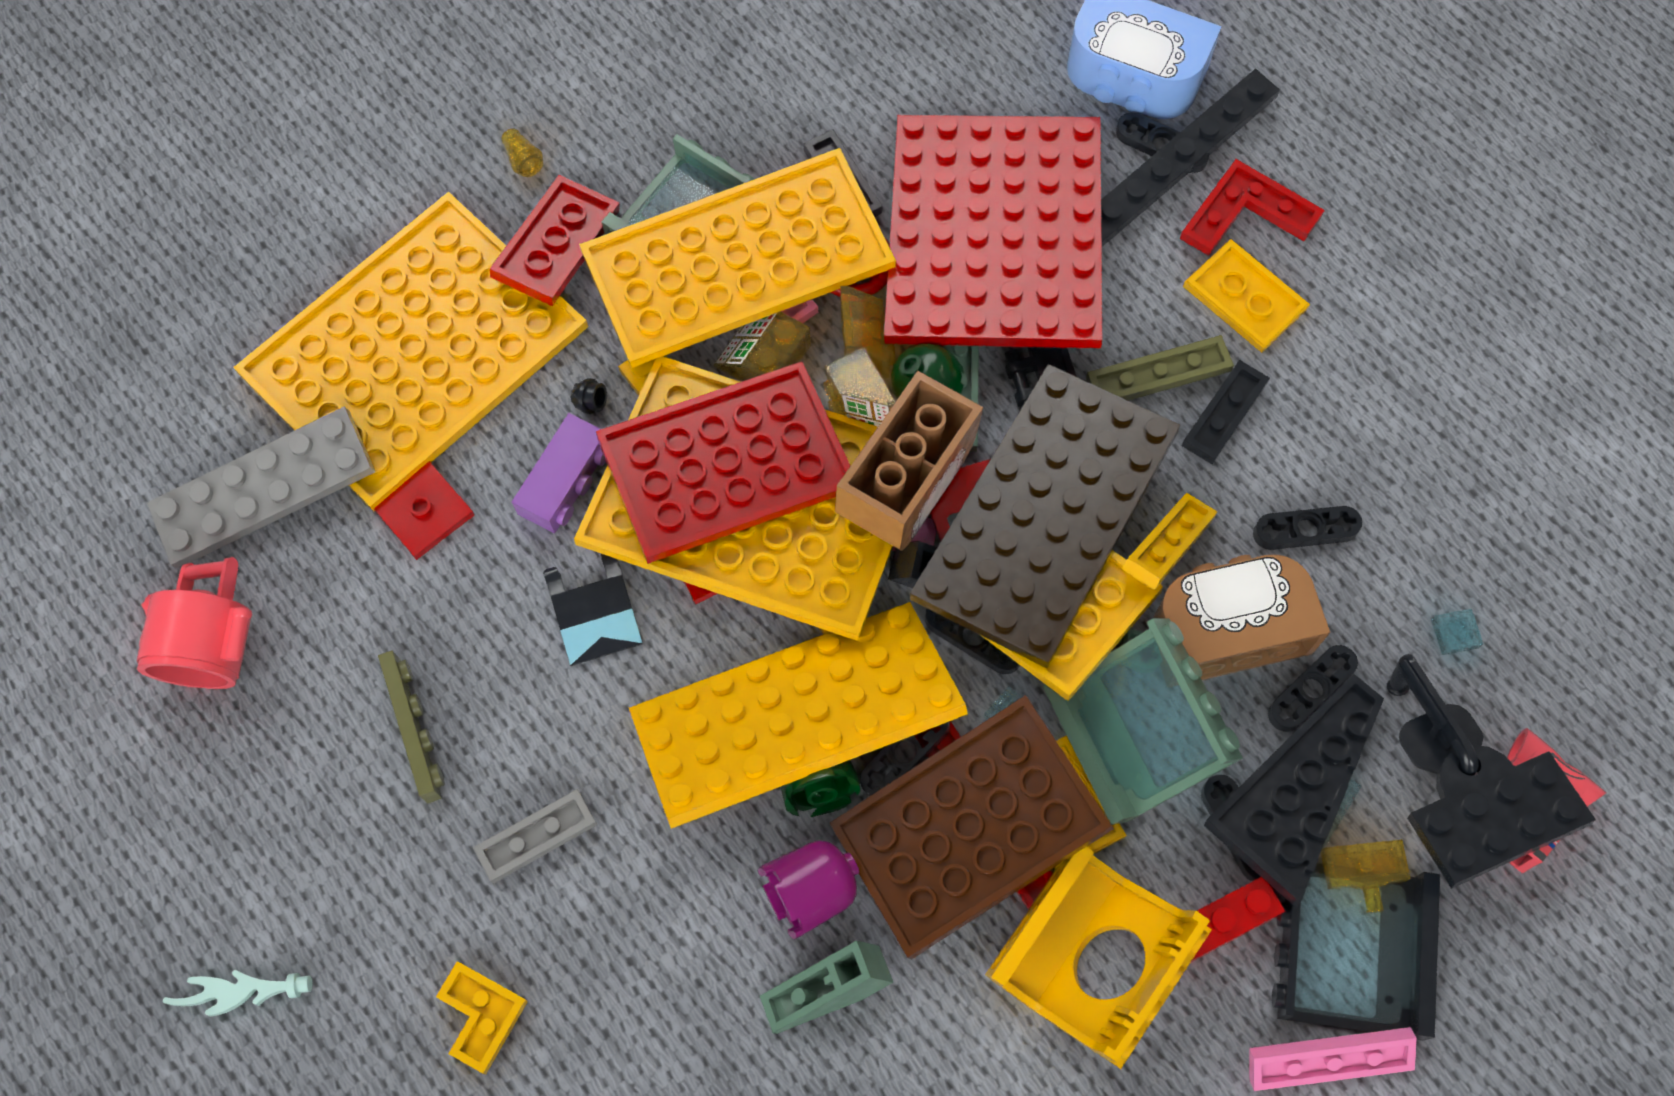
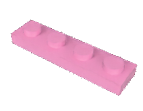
M1411 1027L1249 1048L1250 1083L1254 1091L1414 1071L1417 1038Z

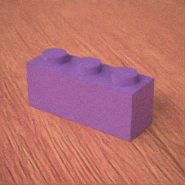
M570 413L567 414L512 500L517 515L554 534L560 525L565 526L569 522L574 511L572 505L579 495L584 496L592 484L593 477L591 475L598 465L603 466L606 463L596 436V431L600 430V428Z

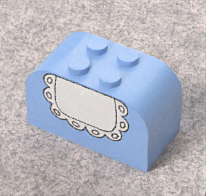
M1085 0L1075 20L1067 62L1068 76L1078 89L1094 96L1100 102H1112L1125 107L1129 112H1136L1157 119L1175 118L1185 113L1193 104L1209 68L1222 26L1149 0Z

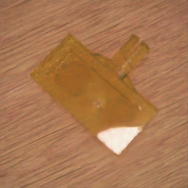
M1402 839L1324 847L1321 850L1328 890L1349 887L1363 890L1367 913L1384 911L1379 887L1387 883L1406 882L1411 879Z

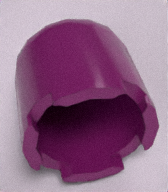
M817 840L810 842L758 868L759 875L761 877L766 876L769 881L762 886L767 899L779 921L784 918L788 919L792 928L788 929V934L794 940L845 911L852 905L857 896L855 875L859 874V869L854 858L849 852L843 854L837 846L828 841Z

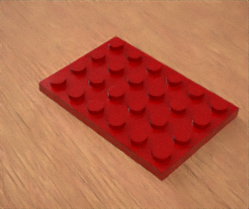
M803 361L596 431L597 440L647 564L835 498L837 485L850 468V463Z

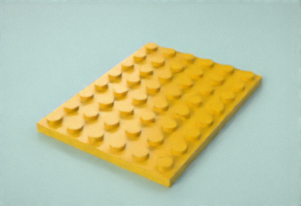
M447 192L233 368L294 431L344 406L350 411L376 472L348 486L374 512V508L427 462L434 461L589 326L587 320L561 296H559L553 306H550L490 278V267L506 245L450 192Z
M662 356L655 359L628 420L739 383L740 381ZM825 409L851 466L878 427ZM608 465L574 537L575 545L856 641L860 637L893 548L892 545L835 512V497L647 564Z

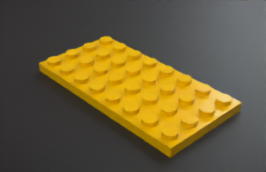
M840 148L579 244L631 368L896 267V260Z
M911 602L866 618L858 641L835 633L823 634L629 707L671 829L802 779L814 772L833 767L968 714L966 703Z

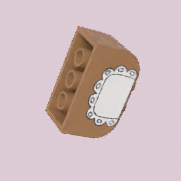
M917 371L838 483L835 512L900 551L904 550L928 518L968 456L977 436L983 407Z
M1241 555L1231 559L1228 562L1229 564L1216 567L1214 563L1199 565L1192 572L1184 574L1172 582L1153 617L1169 618L1170 621L1179 627L1184 637L1182 644L1188 655L1193 657L1202 670V677H1200L1202 680L1312 655L1330 634L1309 573L1298 562L1282 555H1264L1251 558L1250 555ZM1162 653L1164 661L1161 666L1168 688L1179 686Z

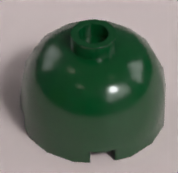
M917 344L911 346L901 353L893 364L891 384L892 391L897 399L917 371L960 395L964 386L961 383L962 373L964 374L963 366L950 351L937 344Z
M851 760L783 785L781 786V792L785 808L789 813L799 816L798 810L806 811L817 808L810 815V817H815L847 807L852 803L850 795L854 792L857 795L860 793V785Z

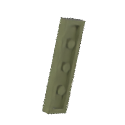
M1222 335L1089 371L1086 375V381L1129 401L1229 373L1232 371L1234 364Z
M393 650L380 654L378 658L418 794L427 804L442 799L439 787L444 786L445 782L439 765H432L428 752L434 750V745L428 729L422 730L418 717L424 715L418 695H411L408 682L413 681L410 666L406 659L401 661Z

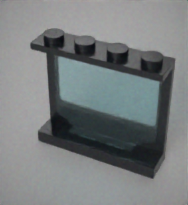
M1317 863L1298 908L1292 905L1286 898L1284 903L1280 902L1285 910L1284 913L1277 917V926L1283 927L1282 943L1278 942L1276 944L1274 953L1275 967H1280V982L1274 983L1271 999L1272 1007L1278 1008L1277 1019L1368 1033L1411 1027L1417 1040L1425 1041L1435 1038L1440 874L1423 872L1416 877Z

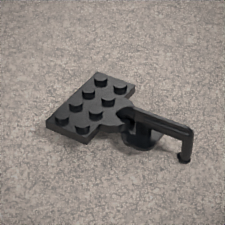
M1405 654L1399 659L1390 680L1387 682L1388 692L1395 696H1402L1411 689L1426 712L1419 717L1409 720L1402 726L1399 733V741L1414 766L1437 774L1436 789L1440 800L1411 812L1407 819L1451 889L1594 823L1595 817L1550 751L1514 766L1504 754L1490 747L1482 746L1483 732L1471 714L1459 705H1446L1417 660L1411 654Z

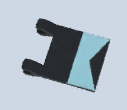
M601 554L607 579L565 591L561 574L556 567L546 569L543 572L570 666L643 644L618 559Z

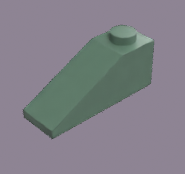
M856 940L760 995V999L772 1033L778 1034L859 1002L892 984L893 979L880 947Z

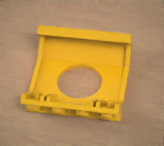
M1085 847L1059 864L985 973V976L1031 1010L1122 1069L1212 929L1207 927L1210 920L1198 911L1182 910L1121 876L1093 855L1095 853L1093 850ZM1110 930H1126L1135 934L1142 942L1145 951V965L1137 983L1125 994L1112 999H1097L1086 994L1081 988L1077 976L1078 961L1086 945L1097 935Z

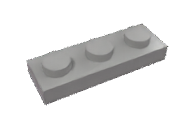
M576 789L476 845L473 849L490 882L494 884L597 826V823L579 790Z

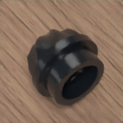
M592 378L575 383L573 390H571V402L575 408L585 414H592L595 411L600 412L605 407L607 401L606 387Z

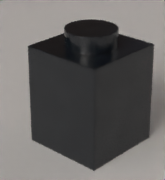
M921 541L910 542L902 551L895 548L888 580L913 588L937 547Z

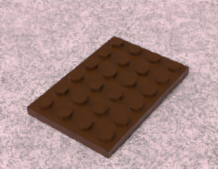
M1026 695L830 822L846 853L849 852L854 858L861 879L907 958L911 960L1114 829Z

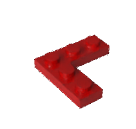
M1235 159L1186 225L1180 239L1210 256L1242 210L1247 208L1298 239L1305 241L1321 219L1325 210Z

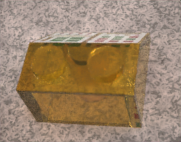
M781 311L743 325L718 357L714 367L742 382L798 363L811 346L810 327Z
M864 348L859 349L825 365L827 381L823 382V386L830 399L827 401L830 411L878 427L896 401Z

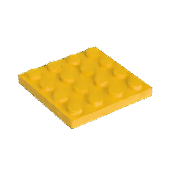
M1112 550L1048 668L987 638L985 639L1065 700L1069 701L1161 594L1163 585L1159 584L1154 590L1146 584L1138 582L1132 575L1122 570L1126 559Z

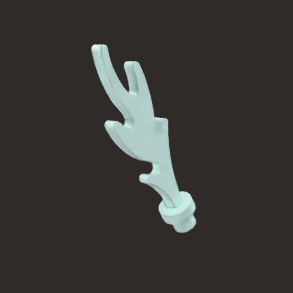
M238 970L232 972L233 976L238 980L236 984L214 977H189L187 979L189 984L204 986V991L187 998L173 999L165 997L163 1003L173 1006H194L217 999V1004L205 1011L206 1015L212 1017L234 1010L247 1001L256 991H258V995L254 998L253 1004L260 1006L270 997L283 992H287L289 998L300 997L301 993L311 992L312 978L311 976L300 977L299 973H292L287 975L286 981H268L250 977Z

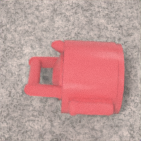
M234 557L225 558L224 561L197 565L186 563L181 567L176 590L158 591L145 598V601L141 604L146 619L136 660L138 672L158 681L185 687L227 689L236 685V680L240 675L252 611L246 606L233 601L238 573V561ZM220 577L217 595L207 590H192L195 580Z

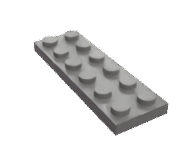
M344 406L147 502L170 565L178 568L359 481L376 471L352 415Z

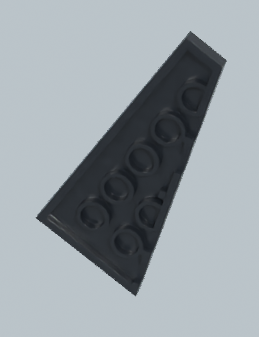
M1355 674L1334 692L1204 824L1210 832L1296 908H1298L1303 899L1307 884L1314 872L1325 840L1330 833L1352 774L1356 769L1365 742L1384 700L1380 694Z

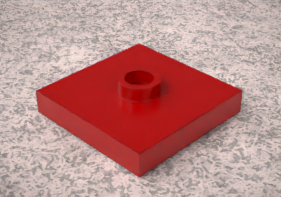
M430 461L374 508L375 512L416 560L475 516L470 507Z

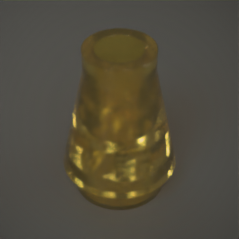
M515 128L508 129L503 133L501 141L505 146L513 171L523 177L536 175L543 167V154L541 150L522 136Z

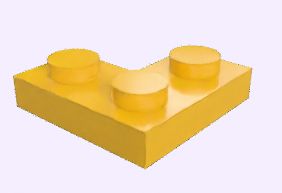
M457 961L436 995V998L469 1016L448 1054L486 1075L528 1001Z

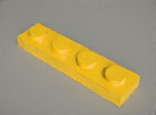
M1186 492L1128 557L1122 570L1132 575L1138 582L1146 584L1155 590L1212 523L1218 511Z

